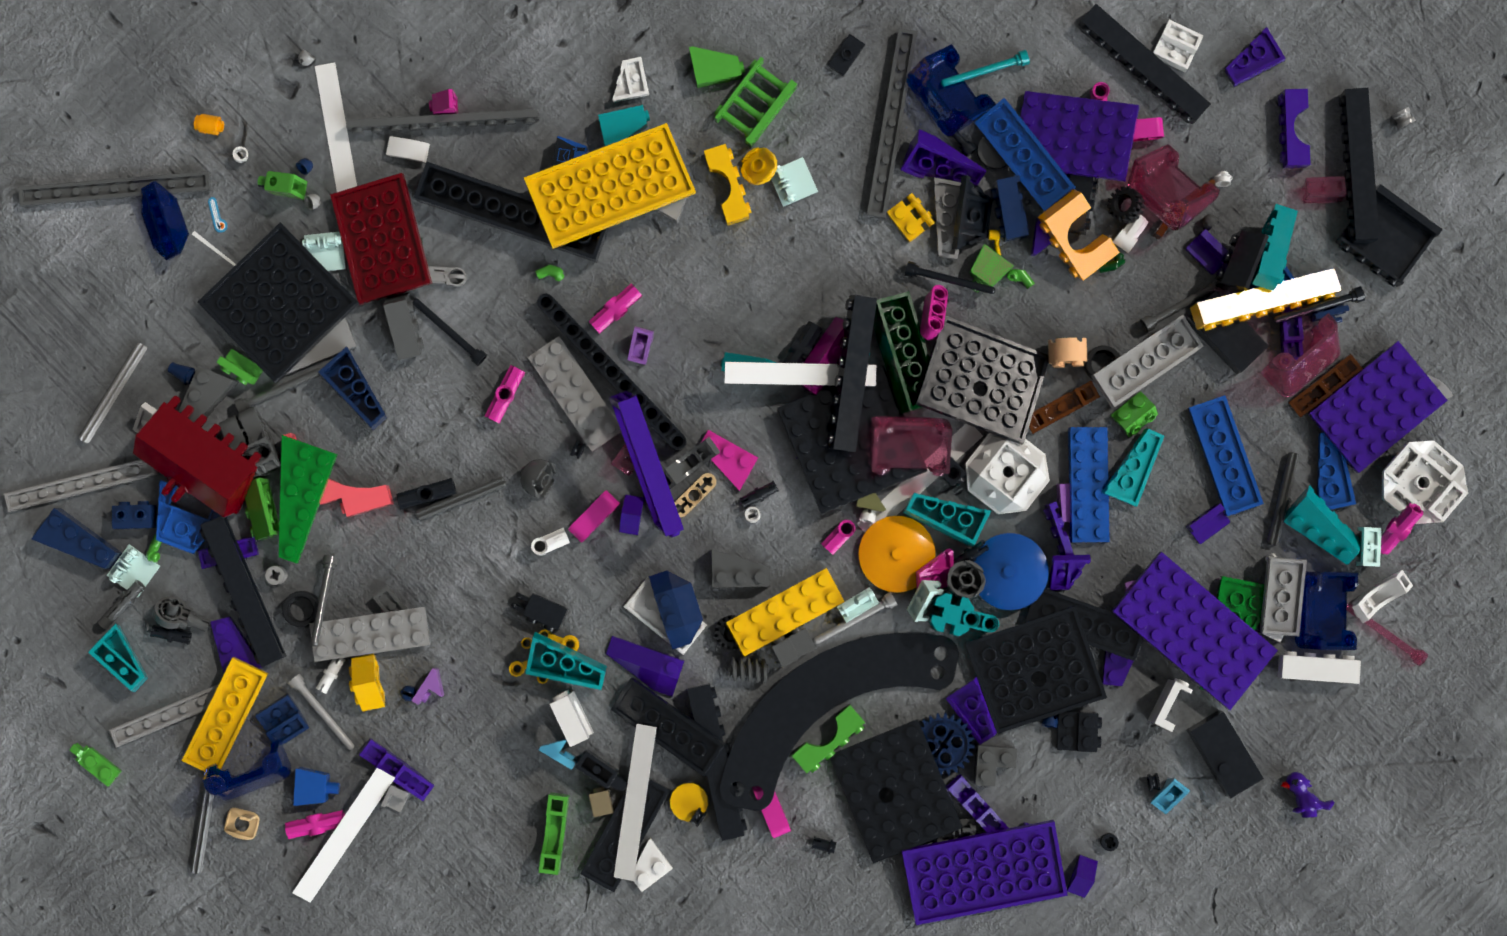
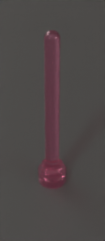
M1347 605L1346 610L1356 617L1352 608L1353 605ZM1373 619L1364 622L1409 654L1412 662L1416 665L1421 666L1427 659L1428 654L1422 649L1415 650Z

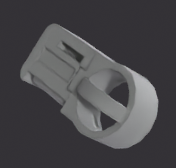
M428 267L432 283H446L447 286L461 287L466 283L467 275L459 267ZM454 271H461L464 275L451 273ZM450 278H460L463 281L459 284H454Z

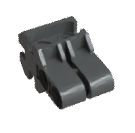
M255 406L239 413L240 420L234 415L219 423L224 437L228 433L234 436V440L229 445L231 449L235 451L243 442L248 446L242 455L244 458L252 456L254 452L261 454V458L256 464L257 470L253 480L264 477L281 468V454L278 453L275 447L276 443L268 432ZM267 447L270 453L268 457L264 458L262 450Z

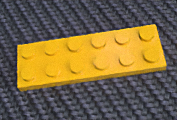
M825 568L727 621L726 625L743 657L845 601L828 569Z
M232 657L181 761L217 777L269 673Z

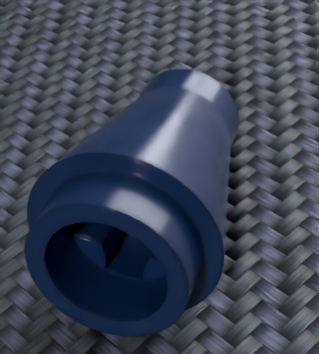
M174 362L168 367V373L175 376L185 385H190L196 372L193 367Z

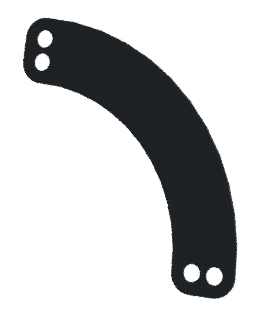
M890 633L868 636L843 643L804 662L785 676L764 696L745 722L726 762L720 784L722 799L734 807L753 811L765 809L773 799L778 778L792 749L803 734L819 718L851 698L879 689L921 687L940 690L948 687L955 677L959 656L957 645L953 640L944 636L923 633ZM940 646L948 650V657L943 661L936 659L934 655L935 649ZM940 665L944 668L945 675L943 678L934 679L931 676L933 666ZM740 782L743 784L744 793L741 796L731 794L730 786L732 783ZM759 786L762 788L763 797L760 800L750 798L749 790L751 787Z

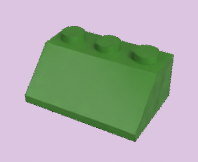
M264 478L254 479L244 499L247 504V508H245L246 516L251 520L252 524L250 527L251 535L256 540L279 536V519L269 480Z

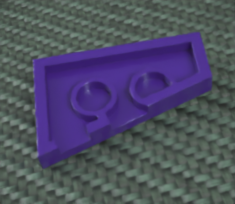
M1266 27L1226 67L1225 73L1235 87L1284 62L1286 58Z
M1057 501L1044 505L1045 509L1043 512L1047 521L1050 520L1052 524L1050 528L1053 538H1057L1059 543L1057 546L1059 554L1074 555L1066 531L1062 530L1064 527L1062 517L1055 511L1056 508H1059Z
M1105 651L1102 684L1123 686L1133 661Z

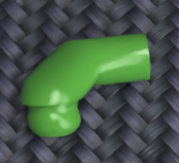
M156 534L146 553L147 560L157 562L160 559V554L157 552L162 542L156 540Z

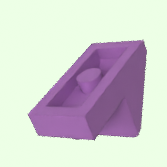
M634 327L627 360L646 365L650 346L654 338V331Z
M432 668L411 700L417 705L428 700L431 695L429 690L441 697L444 696L438 668Z

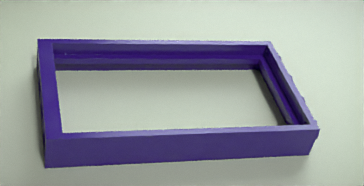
M628 391L611 396L609 399L654 525L663 535L675 537L684 528L637 396Z

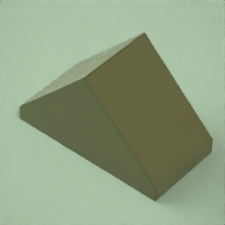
M876 493L858 499L856 502V507L878 512L886 510Z

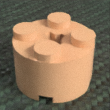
M1077 338L1055 339V343L1052 340H1048L1049 364H1052L1054 368H1065V364H1072L1073 367H1084V363L1088 362L1087 338H1082V342L1077 340Z

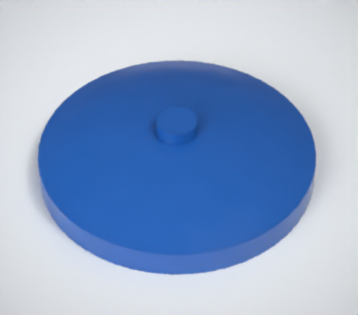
M1004 533L987 540L984 546L987 544L989 550L977 557L975 561L983 569V574L986 578L984 589L979 594L981 598L988 604L1003 610H1018L1034 603L1043 593L1049 576L1048 562L1041 548L1028 537L1015 533Z

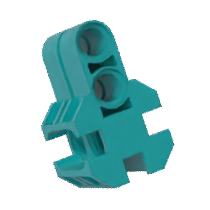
M943 593L933 598L932 605L941 607L939 616L929 614L930 618L928 621L936 631L944 632L946 623L952 624L950 634L961 636L968 632L969 628L992 633L999 627V620L995 616L974 611V606L969 598L962 597L958 599L956 605L950 604L952 594ZM971 613L974 617V620L972 623L968 624L966 622V616ZM988 618L992 620L990 628L985 627V621Z

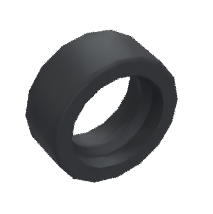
M1100 345L1087 353L1088 362L1084 363V369L1090 379L1093 380L1091 375L1096 373L1092 368L1093 357L1098 353H1107L1114 361L1120 357V354L1114 348Z
M296 591L284 600L282 614L290 625L308 627L310 623L315 622L319 600L313 593L308 591ZM298 598L308 599L313 606L312 615L306 620H297L291 614V605Z

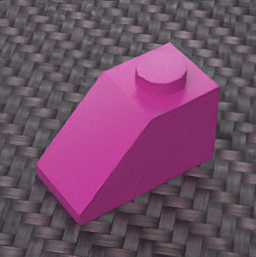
M453 89L432 94V100H429L430 112L433 111L434 115L458 114V97Z

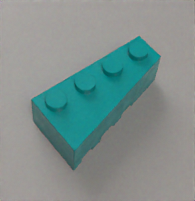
M1275 204L1262 227L1261 234H1266L1269 238L1254 273L1253 285L1274 291L1278 284H1282L1285 276L1283 270L1287 264L1286 257L1290 247L1297 210Z
M535 632L525 674L602 690L607 666Z

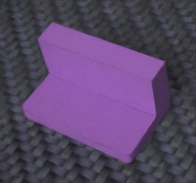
M1070 483L1056 484L1058 513L1062 517L1063 522H1070Z

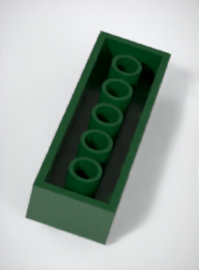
M910 292L877 299L873 327L899 413L901 415L923 409L924 407L918 406L915 403L930 357L924 338L920 333V324Z

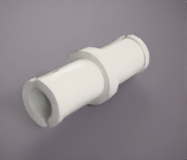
M343 658L332 659L328 668L324 669V675L316 689L326 694L333 680L337 679V674L346 660Z

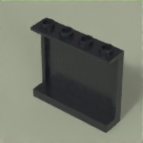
M1380 184L1376 187L1379 239L1376 242L1352 243V238L1348 236V227L1351 226L1349 223L1336 240V243L1339 244L1338 247L1342 251L1350 252L1354 255V259L1357 262L1365 263L1369 266V270L1372 273L1384 277L1387 284L1398 287L1403 285L1405 277L1432 240L1439 236L1443 229Z

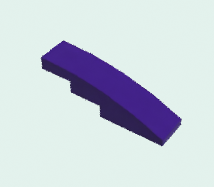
M1286 307L1284 311L1280 312V314L1300 309V307L1295 309H1290V307ZM1300 316L1280 322L1284 384L1303 383L1305 381L1302 344L1304 335L1302 317Z
M371 738L359 752V756L373 764L376 769L378 768L395 777L393 782L424 801L434 787V784Z
M961 774L946 786L987 833L1008 829V826Z

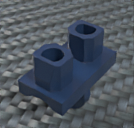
M1343 303L1331 307V310L1326 311V309L1313 312L1310 318L1312 322L1327 318L1328 320L1322 322L1323 327L1330 326L1331 330H1336L1337 323L1343 322L1342 317L1335 318V316L1344 314L1350 309L1348 305L1344 306Z

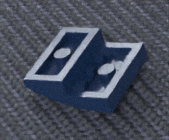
M288 693L255 713V717L266 730V735L276 749L309 729L304 716Z

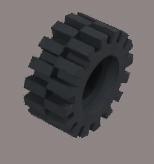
M1122 186L1121 190L1115 189L1116 194L1111 193L1113 198H1108V202L1111 203L1107 205V208L1110 209L1108 210L1109 214L1125 224L1135 222L1133 218L1138 220L1140 218L1138 214H1143L1141 208L1145 209L1143 196L1129 186ZM1130 198L1132 202L1129 209L1124 212L1121 211L1123 201Z
M736 615L723 617L715 627V638L718 644L725 649H739L735 640L727 639L724 634L727 627L726 622L737 617Z

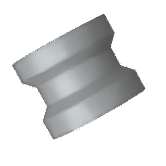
M1409 107L1391 116L1393 120H1396L1398 130L1416 121L1415 117L1411 116Z
M272 566L267 569L265 577L271 585H280L287 580L288 574L284 567Z

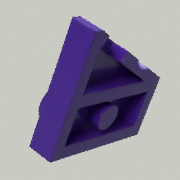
M1090 555L1053 556L1049 581L1050 590H1069L1073 586L1074 581L1082 574V568L1085 564L1091 562Z

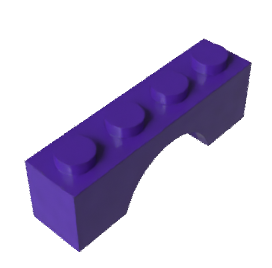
M1285 89L1278 96V106L1281 107L1278 121L1279 125L1282 126V133L1279 135V143L1282 144L1280 163H1283V169L1307 168L1311 165L1310 145L1298 139L1294 131V122L1299 113L1309 108L1308 89Z

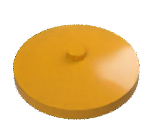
M890 516L880 519L866 530L861 539L858 551L860 567L866 578L882 590L896 593L916 588V571L935 558L934 542L925 527L911 518Z

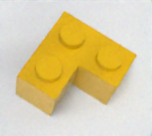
M374 653L351 658L349 674L352 680L349 681L350 691L354 692L356 704L360 705L362 712L385 707V692L379 680V665Z

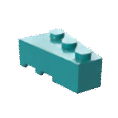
M115 624L88 652L132 692H136L148 679L147 674L118 624Z

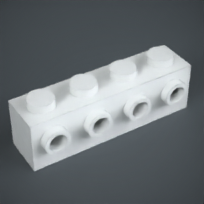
M1285 651V655L1279 654L1277 677L1359 684L1361 661L1355 660V656L1343 655V659L1335 658L1334 654H1323V657H1316V653L1304 652V656H1297V652Z

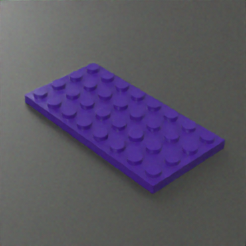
M1159 552L1112 610L1117 617L1228 710L1233 708L1278 651L1163 552Z
M1054 820L902 850L916 925L1068 896Z

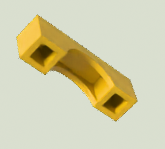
M726 144L704 150L709 171L723 175L731 187L728 199L721 205L727 226L748 220L749 214L752 212L749 203H745L743 196L746 194L743 184L739 185L737 180L740 177L737 166L733 167L731 162L734 159L731 148L727 149Z

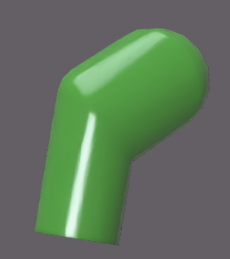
M547 265L535 271L539 279L548 275L554 277L556 281H561L564 278L563 270L554 265Z
M1012 269L1007 274L1009 281L1022 282L1027 289L1035 284L1023 269Z

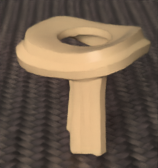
M231 808L226 818L224 831L235 838L251 840L256 836L260 820L259 816L251 811ZM238 817L241 820L249 821V827L246 831H239L235 827V821Z

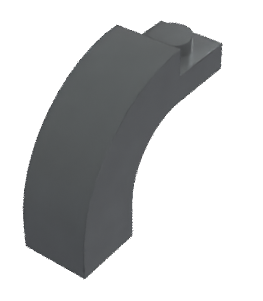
M710 437L663 470L669 489L720 453Z

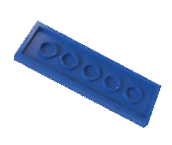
M1005 98L974 122L1015 175L1020 176L1022 184L1044 211L1076 188Z
M1224 395L1189 407L1188 411L1219 499L1225 509V516L1227 517L1264 504L1226 396Z
M1069 427L1070 543L1110 542L1109 496L1102 493L1108 484L1107 427Z

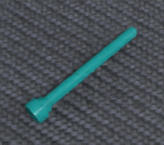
M1026 50L1017 52L1012 58L941 80V85L946 87L1016 64L1017 66L1030 64L1028 53Z

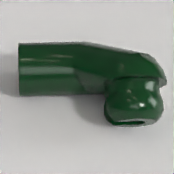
M1118 253L1114 257L1115 261L1107 262L1100 267V273L1114 271L1124 265L1126 260L1124 259V254Z

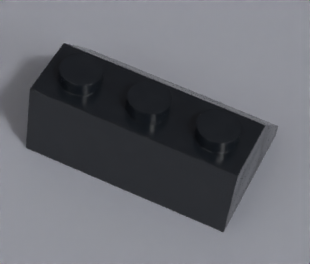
M1244 230L1233 234L1229 241V245H1231L1229 252L1227 251L1222 259V262H1224L1223 267L1216 274L1215 279L1217 282L1215 286L1233 294L1249 289L1269 236Z

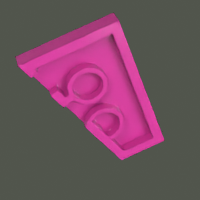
M708 430L702 441L710 437L720 451L718 455L711 459L712 462L740 491L758 457Z

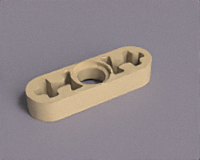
M710 473L703 474L674 502L675 505H682L685 502L682 499L686 497L687 501L693 504L690 508L688 504L684 507L685 513H678L680 518L685 517L716 486L714 475ZM711 477L713 485L711 487L707 485L704 488L706 492L703 494L696 485L699 483L702 486L704 484L703 478ZM691 490H697L700 493L698 500L692 501L689 499V492Z

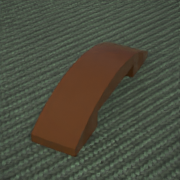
M1089 381L1034 411L1029 425L1032 434L1100 398L1093 382Z

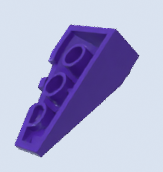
M920 129L912 139L901 166V171L918 178L927 176L961 183L962 176H969L971 178L970 181L974 185H978L986 173L984 168L950 145Z
M612 636L606 654L654 691L673 697L685 660Z

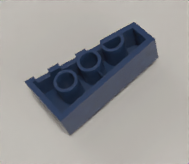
M346 346L318 373L374 431L387 417Z
M54 508L32 537L34 541L104 569H111L122 554L121 551L62 508Z

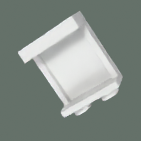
M1177 678L1174 681L1168 679L1148 721L1172 732L1175 725L1165 719L1180 690L1192 693L1193 690L1188 688L1189 684Z

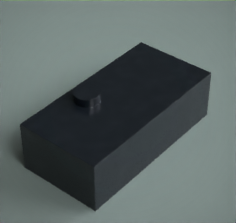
M1214 291L1203 301L1222 296L1217 291ZM1192 313L1185 317L1192 329L1236 374L1242 373L1269 347L1246 321L1239 322L1238 319L1234 320V323L1222 326V324H1218L1216 328L1205 331L1204 328L1197 330Z
M1218 710L1186 729L1226 797L1231 799L1264 779L1223 711Z

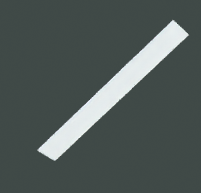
M334 62L315 66L336 190L340 192L356 187L357 183L336 64Z
M725 362V383L835 385V378L839 373L837 364ZM868 365L865 386H876V365Z
M965 424L924 461L928 470L926 473L901 482L881 501L886 510L884 512L874 511L876 515L874 523L886 517L897 516L906 507L913 493L921 494L940 476L936 470L950 457L957 461L983 435L971 425ZM862 521L857 523L864 533L872 525Z
M636 724L614 871L615 878L634 881L657 727Z
M378 768L374 771L292 892L293 894L311 903L395 777Z

